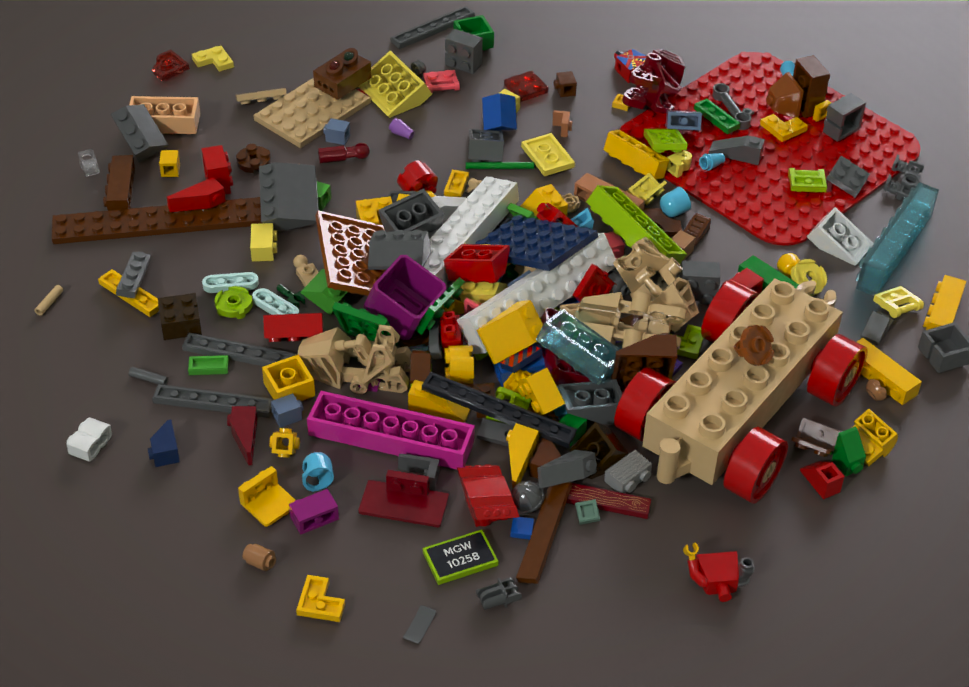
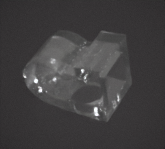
M93 149L77 152L79 164L83 169L85 177L100 173ZM85 155L91 156L89 159H82Z

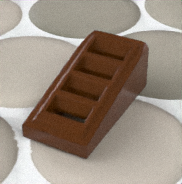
M695 213L683 231L695 237L694 248L708 232L711 224L710 218Z

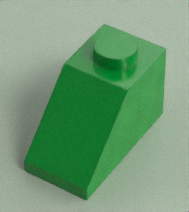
M855 426L838 433L832 461L845 476L853 473L857 474L863 469L866 455L858 429Z

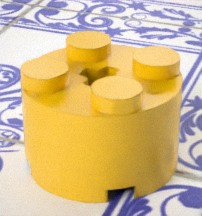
M456 345L444 348L445 362L448 364V367H445V378L461 384H473L474 357L471 354V351H473L472 345Z

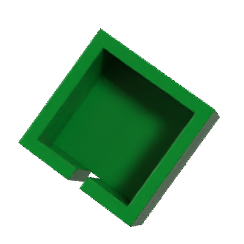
M483 15L454 21V29L483 38L482 50L494 48V31Z

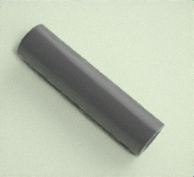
M131 367L129 370V376L161 385H167L168 377L135 367Z

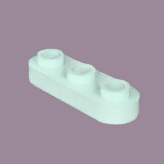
M243 272L208 275L202 280L204 291L218 293L221 290L223 292L227 291L228 287L232 286L253 290L258 287L259 280L257 274Z
M261 288L253 292V303L271 315L299 314L298 307L268 289Z

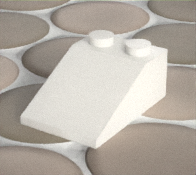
M836 207L826 214L807 235V238L820 250L854 266L858 264L874 244Z

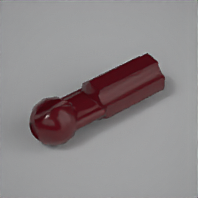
M361 142L352 147H345L343 145L318 148L320 163L344 161L352 157L364 159L370 153L368 145Z

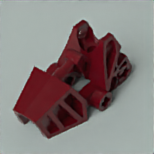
M662 48L649 52L644 64L639 65L632 71L629 80L636 86L624 93L622 98L623 104L642 110L644 106H648L658 113H667V110H674L675 106L670 103L667 95L673 97L682 89L680 83L685 65L681 56Z

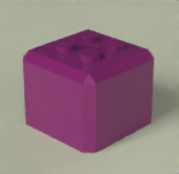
M400 255L374 283L363 307L370 314L376 316L380 314L386 317L390 326L395 329L402 340H410L417 332L416 329L431 305L433 306L434 302L438 298L440 299L446 291V284L408 255Z

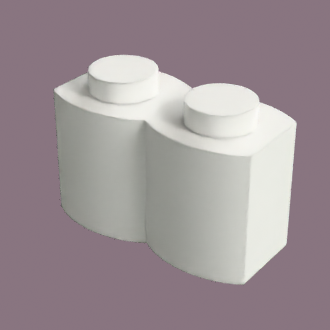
M90 417L79 425L78 431L67 439L68 453L86 461H92L100 449L110 440L112 436L111 425Z

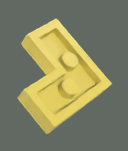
M215 46L192 54V60L197 67L213 63L219 72L234 67L233 61L222 46Z

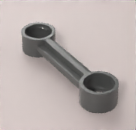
M723 83L715 84L712 97L715 100L722 101L734 119L740 122L739 130L748 129L751 123V115L741 112L729 96L730 88L728 85Z

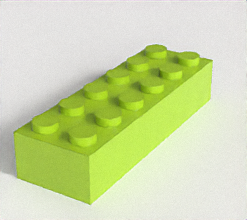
M596 186L586 202L591 206L590 209L594 213L602 217V221L605 224L610 225L614 229L613 232L625 240L627 246L632 248V245L638 240L647 237L660 253L668 258L673 257L681 264L687 253L618 187Z

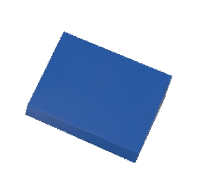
M499 93L482 98L484 130H517L515 96Z

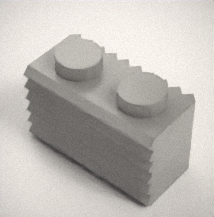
M633 450L605 471L604 481L616 492L630 493L642 481L646 482L650 478L652 463L637 452V450Z

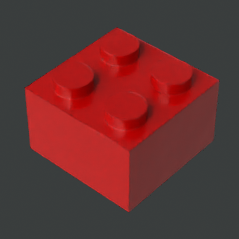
M222 145L201 148L206 180L214 177L224 187L225 194H231L230 186H233L232 176H229L232 169L227 151L224 152Z

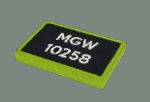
M483 530L423 548V555L438 585L496 567L499 563Z

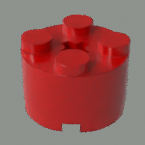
M419 160L411 162L404 168L405 172L403 174L400 173L397 183L403 191H420L425 189V191H432L434 194L437 191L438 177L425 162L422 163Z

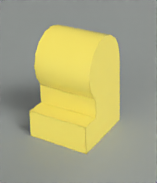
M677 152L667 157L670 159L667 171L676 178L682 176L683 171L690 169L692 160L690 152Z

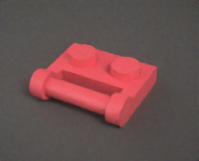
M455 70L423 73L424 83L431 93L433 91L460 90Z

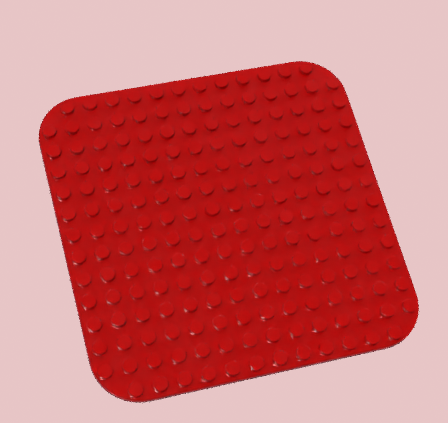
M741 52L686 85L675 96L667 98L675 106L674 110L695 111L694 104L707 98L732 116L722 101L715 100L712 97L715 84H726L730 88L729 96L741 112L744 108L754 111L750 127L746 130L737 129L726 134L702 116L701 130L678 129L688 143L687 150L682 151H688L692 154L691 166L689 170L683 171L682 176L678 178L666 170L664 179L677 187H682L686 193L752 235L767 243L782 246L805 242L808 240L807 235L834 207L844 214L884 185L889 174L892 175V178L899 174L900 171L891 170L897 154L900 155L899 160L908 164L909 161H916L918 159L921 148L914 134L866 107L860 129L838 142L823 132L826 118L816 122L813 116L804 118L801 113H799V119L808 125L807 131L781 142L762 127L760 121L762 118L772 114L776 115L783 122L793 119V117L774 112L766 102L769 88L783 76L780 67L784 61L772 56L768 52ZM827 87L825 101L828 100L833 103L845 95L835 91L833 88ZM649 108L626 122L619 130L651 148L644 137V129H667V113L654 112ZM742 136H755L765 139L762 157L758 165L725 158L724 163L709 171L700 167L699 159L703 154H709L713 141ZM665 150V152L660 154L667 158L677 152ZM840 156H843L870 174L858 195L853 197L827 179L826 192L791 191L788 169L816 171L824 169L825 178H827Z

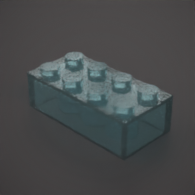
M564 309L544 322L536 338V341L544 348L552 351L558 358L566 361L576 371L581 372L590 381L598 385L612 375L616 351L620 350Z

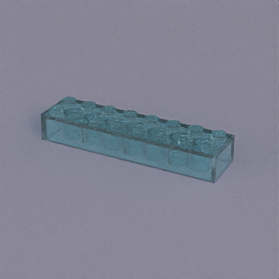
M920 182L915 188L911 189L909 196L905 197L902 207H898L895 217L890 218L888 227L885 226L883 228L881 237L876 238L874 247H870L866 258L863 257L859 264L861 271L856 276V281H858L856 289L872 296L880 293L932 217L939 189Z

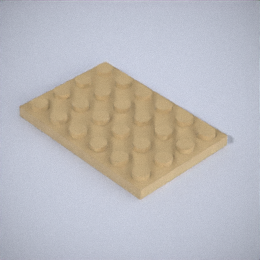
M314 78L254 114V121L297 147L302 148L324 134V126L328 124L331 118L344 121L370 104L371 97L354 89L337 100L315 88Z

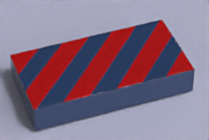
M530 345L500 362L502 369L515 373L540 357L543 353L541 348Z

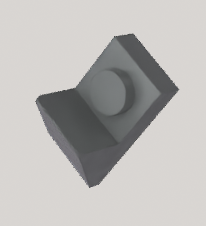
M873 311L861 334V338L879 345L893 326L895 318L880 311Z

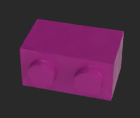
M328 489L316 492L313 495L298 499L289 504L290 518L300 535L339 520L338 505Z

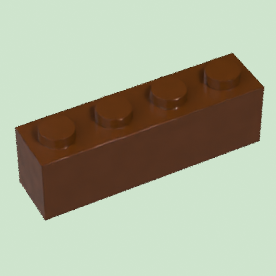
M133 155L112 156L111 163H108L110 174H107L108 185H105L104 207H107V210L130 209L135 175Z

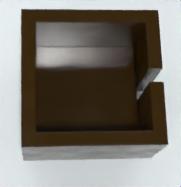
M196 293L158 298L164 340L184 338L189 333L202 335Z

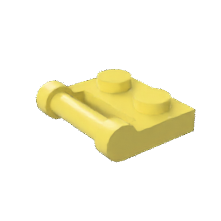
M902 286L875 294L873 299L881 308L889 311L892 318L900 317L901 314L912 310H921L924 307V303L920 298Z

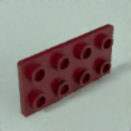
M388 470L386 483L368 480L358 513L439 528L441 527L449 494L429 490V476Z

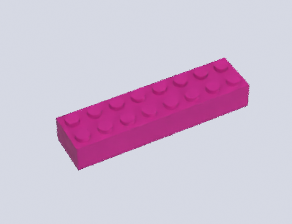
M320 391L307 418L309 436L399 456V454H411L439 459V466L452 469L465 467L474 444L475 425L325 391Z

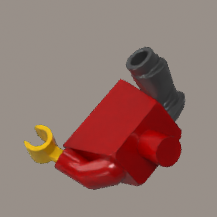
M688 544L684 546L683 552L689 556L687 562L690 577L704 589L706 594H718L721 602H727L731 600V593H735L737 587L745 586L750 582L749 577L755 570L754 561L751 558H742L738 566L737 551L696 554L699 550L698 544H692L693 552L689 551Z

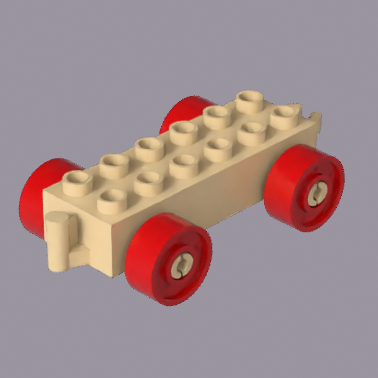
M774 279L759 294L733 280L728 281L720 288L711 301L701 327L702 338L713 344L676 382L650 367L642 369L634 376L620 398L615 412L614 423L620 430L642 441L643 447L659 455L657 479L659 482L670 484L676 478L691 473L713 485L726 470L723 483L724 488L739 497L755 504L767 493L783 466L788 451V442L763 429L766 423L809 374L807 392L834 407L839 406L853 389L866 362L867 347L838 334L843 312L834 308L836 302V292L834 290H828L824 299L810 296L814 295L816 282L813 280L803 282L795 289L788 282ZM763 325L771 332L774 338V342H771L774 355L767 364L751 365L734 350V345L740 340L743 330L748 326Z

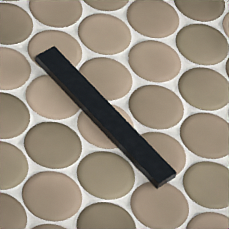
M433 372L429 373L422 384V390L511 426H515V423L538 430L539 437L569 448L577 432V429Z

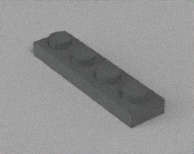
M132 252L117 286V296L135 299L150 263V254Z

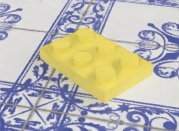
M552 133L521 142L522 149L543 176L575 167V161Z

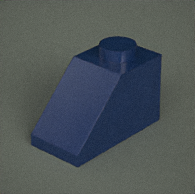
M170 419L150 438L151 447L148 448L150 460L154 459L155 467L180 462L172 420Z

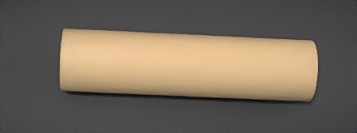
M56 285L34 309L35 313L42 316L64 291L60 285Z

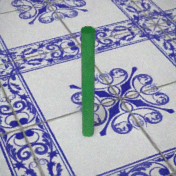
M466 162V169H534V162Z

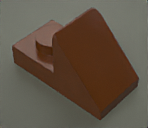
M412 350L410 384H413L414 380L424 382L431 372L430 351Z

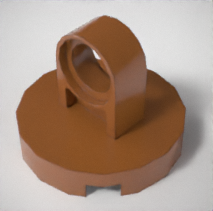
M763 325L748 326L743 330L740 340L734 345V350L740 357H744L749 364L754 366L764 365L770 362L774 355V349L772 350L771 342H774V338L771 332Z

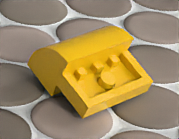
M870 409L866 410L854 421L855 425L853 427L856 426L866 455L864 463L869 467L879 457H886L897 442L898 434Z

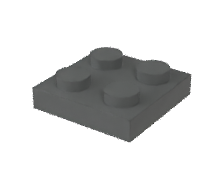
M840 156L826 179L848 194L856 197L870 174L850 160Z

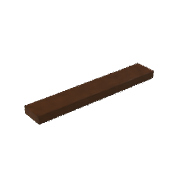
M571 482L548 487L516 576L518 582L539 583L572 488Z

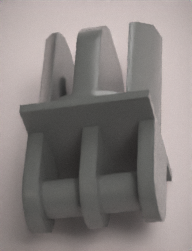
M510 577L500 580L498 578L496 584L477 589L476 594L480 598L483 609L486 610L502 604L507 608V604L520 600L522 594L518 592L517 585H514V579Z

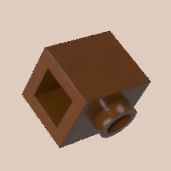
M573 72L556 73L554 88L557 89L559 96H576L577 82Z

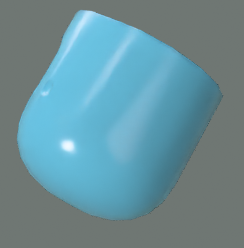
M677 187L661 197L660 208L666 216L676 217L691 209V201L686 191L682 187Z
M314 452L305 457L302 464L304 472L302 474V482L304 487L312 492L328 487L334 480L330 458L322 452ZM307 476L317 477L319 484L315 486L309 484L306 481Z

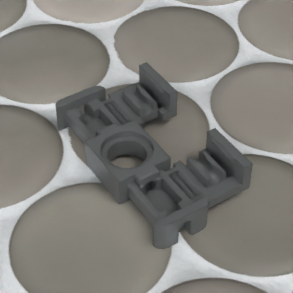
M897 154L891 170L902 172L904 177L900 184L898 181L896 183L891 180L892 175L889 174L883 190L894 194L897 193L896 199L905 200L904 202L910 203L913 197L911 192H915L920 179L918 174L923 171L924 165L912 160L908 164L899 160L900 155Z

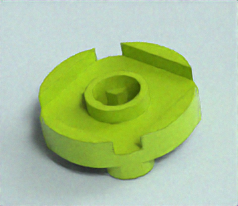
M228 287L227 291L223 292L221 290L215 296V307L219 316L243 319L253 306L252 296L243 287Z

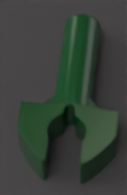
M282 284L277 286V290L288 298V302L300 308L298 301L305 305V296L301 294V291L293 293Z

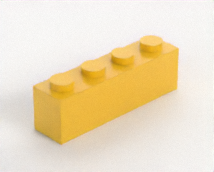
M621 130L608 132L603 150L609 153L611 157L621 160V163L634 168V171L643 175L650 173L656 180L664 178L670 159L655 152V150Z
M944 275L943 281H938L936 292L938 293H934L931 302L934 305L930 304L927 313L930 317L926 316L923 327H926V330L953 323L966 285L965 280Z
M861 338L857 341V343L868 349L866 362L861 372L868 380H878L880 386L886 389V393L901 405H904L918 395L922 383L921 380L866 339Z

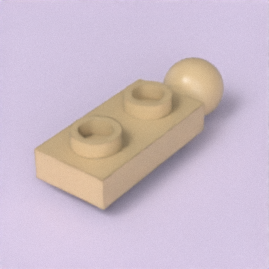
M297 255L294 258L293 264L296 267V274L304 287H306L319 272L313 263L308 264V260L304 255Z

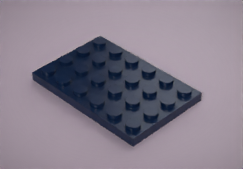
M517 215L508 223L502 224L499 229L490 232L482 240H478L475 244L509 245L508 263L551 271L598 238V232L587 227H576L575 225H565L560 222L554 223L548 220H538Z

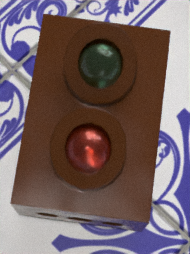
M348 48L313 70L314 87L339 100L372 78L371 61L359 56L355 48Z

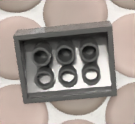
M275 162L259 166L261 222L273 223V229L277 230V232L316 224L315 215L319 211L315 165Z

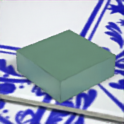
M596 499L575 503L579 525L600 521Z

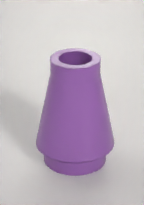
M395 118L390 123L389 130H391V133L409 140L413 138L415 131L401 119Z

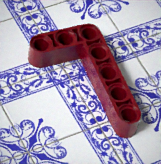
M546 308L540 319L548 334L541 338L540 341L545 367L548 368L555 384L558 386L559 384L606 380L607 375L603 370L570 362L561 315L556 309Z

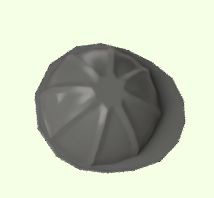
M530 480L519 482L510 491L519 515L531 514L533 511L541 509L545 496L543 488H539L538 483Z

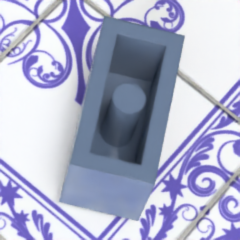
M667 110L666 128L701 130L702 113Z

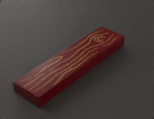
M572 483L566 503L575 505L578 502L596 499L599 510L648 519L652 499Z

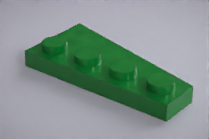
M459 277L442 294L440 299L438 298L434 305L428 308L416 329L417 332L422 335L427 329L430 331L436 323L435 319L440 320L443 312H446L444 309H449L455 301L454 298L458 299L464 291L462 287L466 281Z

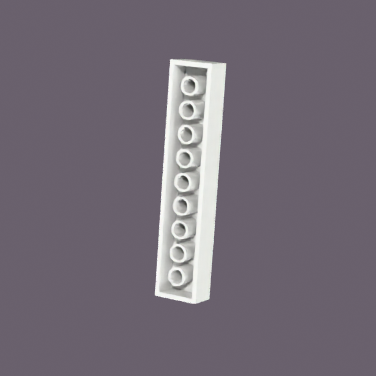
M486 176L429 239L431 251L424 268L447 284L450 280L447 278L443 260L461 244H475L478 240L488 236L509 213L507 206L510 203L516 204L519 201L517 182Z
M604 232L598 233V238L551 271L534 270L457 319L468 345L473 346L472 353L481 354L487 352L477 329L516 302L531 300L539 317H541L546 308H555L573 296L591 264L597 265L607 273L616 268L613 264L616 258Z

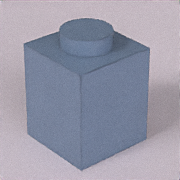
M331 118L328 124H325L323 130L326 142L345 145L350 137V122Z
M293 393L271 401L272 415L280 428L302 420L301 411H304L302 402L297 400Z

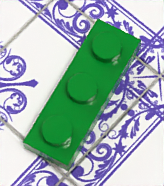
M706 98L694 104L695 111L701 112L703 117L726 134L740 128V122Z

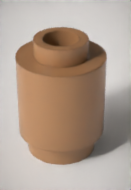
M248 544L243 551L242 557L246 560V563L263 571L273 568L276 563L275 552L261 545Z

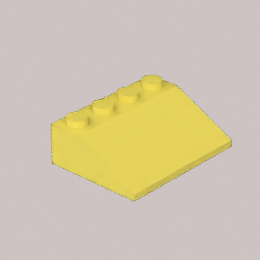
M389 51L371 67L372 78L358 86L371 97V100L389 118L420 106L432 95L426 84L392 51Z

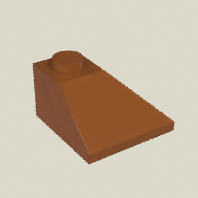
M786 72L769 88L766 102L774 112L799 118L804 91L791 73Z

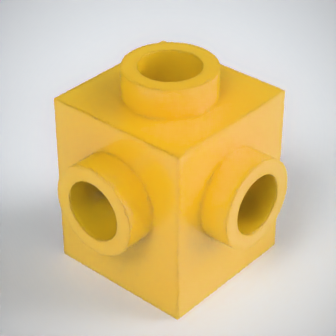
M280 428L279 431L273 432V436H270L269 446L272 448V453L278 454V457L289 458L290 455L296 453V450H299L300 438L297 437L296 432H292L291 428ZM285 438L289 439L288 446L283 444Z

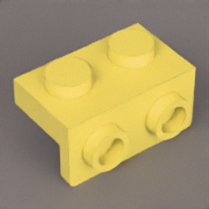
M648 173L626 192L644 200V204L648 205L654 200L653 196L656 195L658 197L665 191L663 187L667 182L663 181L659 184Z

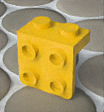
M272 466L261 471L258 475L238 487L240 504L265 527L270 526L290 512L289 504L296 501L278 484L277 470Z

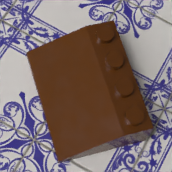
M669 333L656 334L616 351L611 380H617L621 392H624L634 376L646 367H650L672 379L677 359L676 335Z

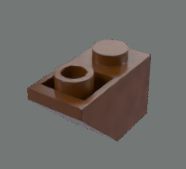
M542 438L541 442H537L535 455H531L528 462L530 477L538 479V467L561 457L553 442Z

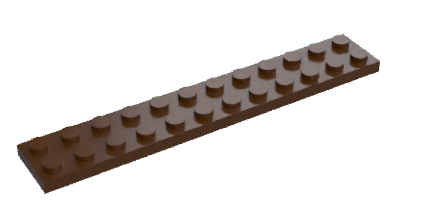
M260 197L226 200V202L212 208L170 212L168 205L52 215V243L63 244L251 227V224H262Z

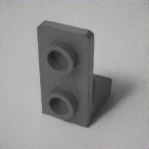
M399 454L398 469L424 473V476H429V490L435 491L439 476V459Z

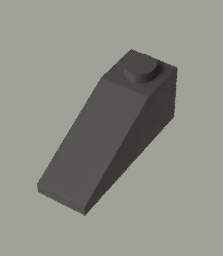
M742 136L713 141L709 154L722 153L725 158L758 165L762 157L765 139L755 136Z
M573 450L538 467L539 488L584 479L596 473L595 452Z

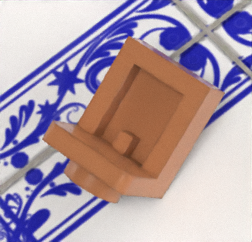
M554 110L553 125L561 126V137H567L568 131L572 130L570 112Z

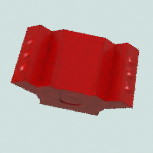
M486 464L484 466L467 465L465 467H456L465 500L476 527L488 526L497 520L519 517L517 507L514 504L511 492L499 465Z

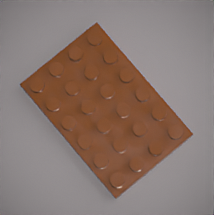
M317 211L315 217L328 288L368 296L374 283L386 271L368 270L370 239L374 232L384 230L383 225Z

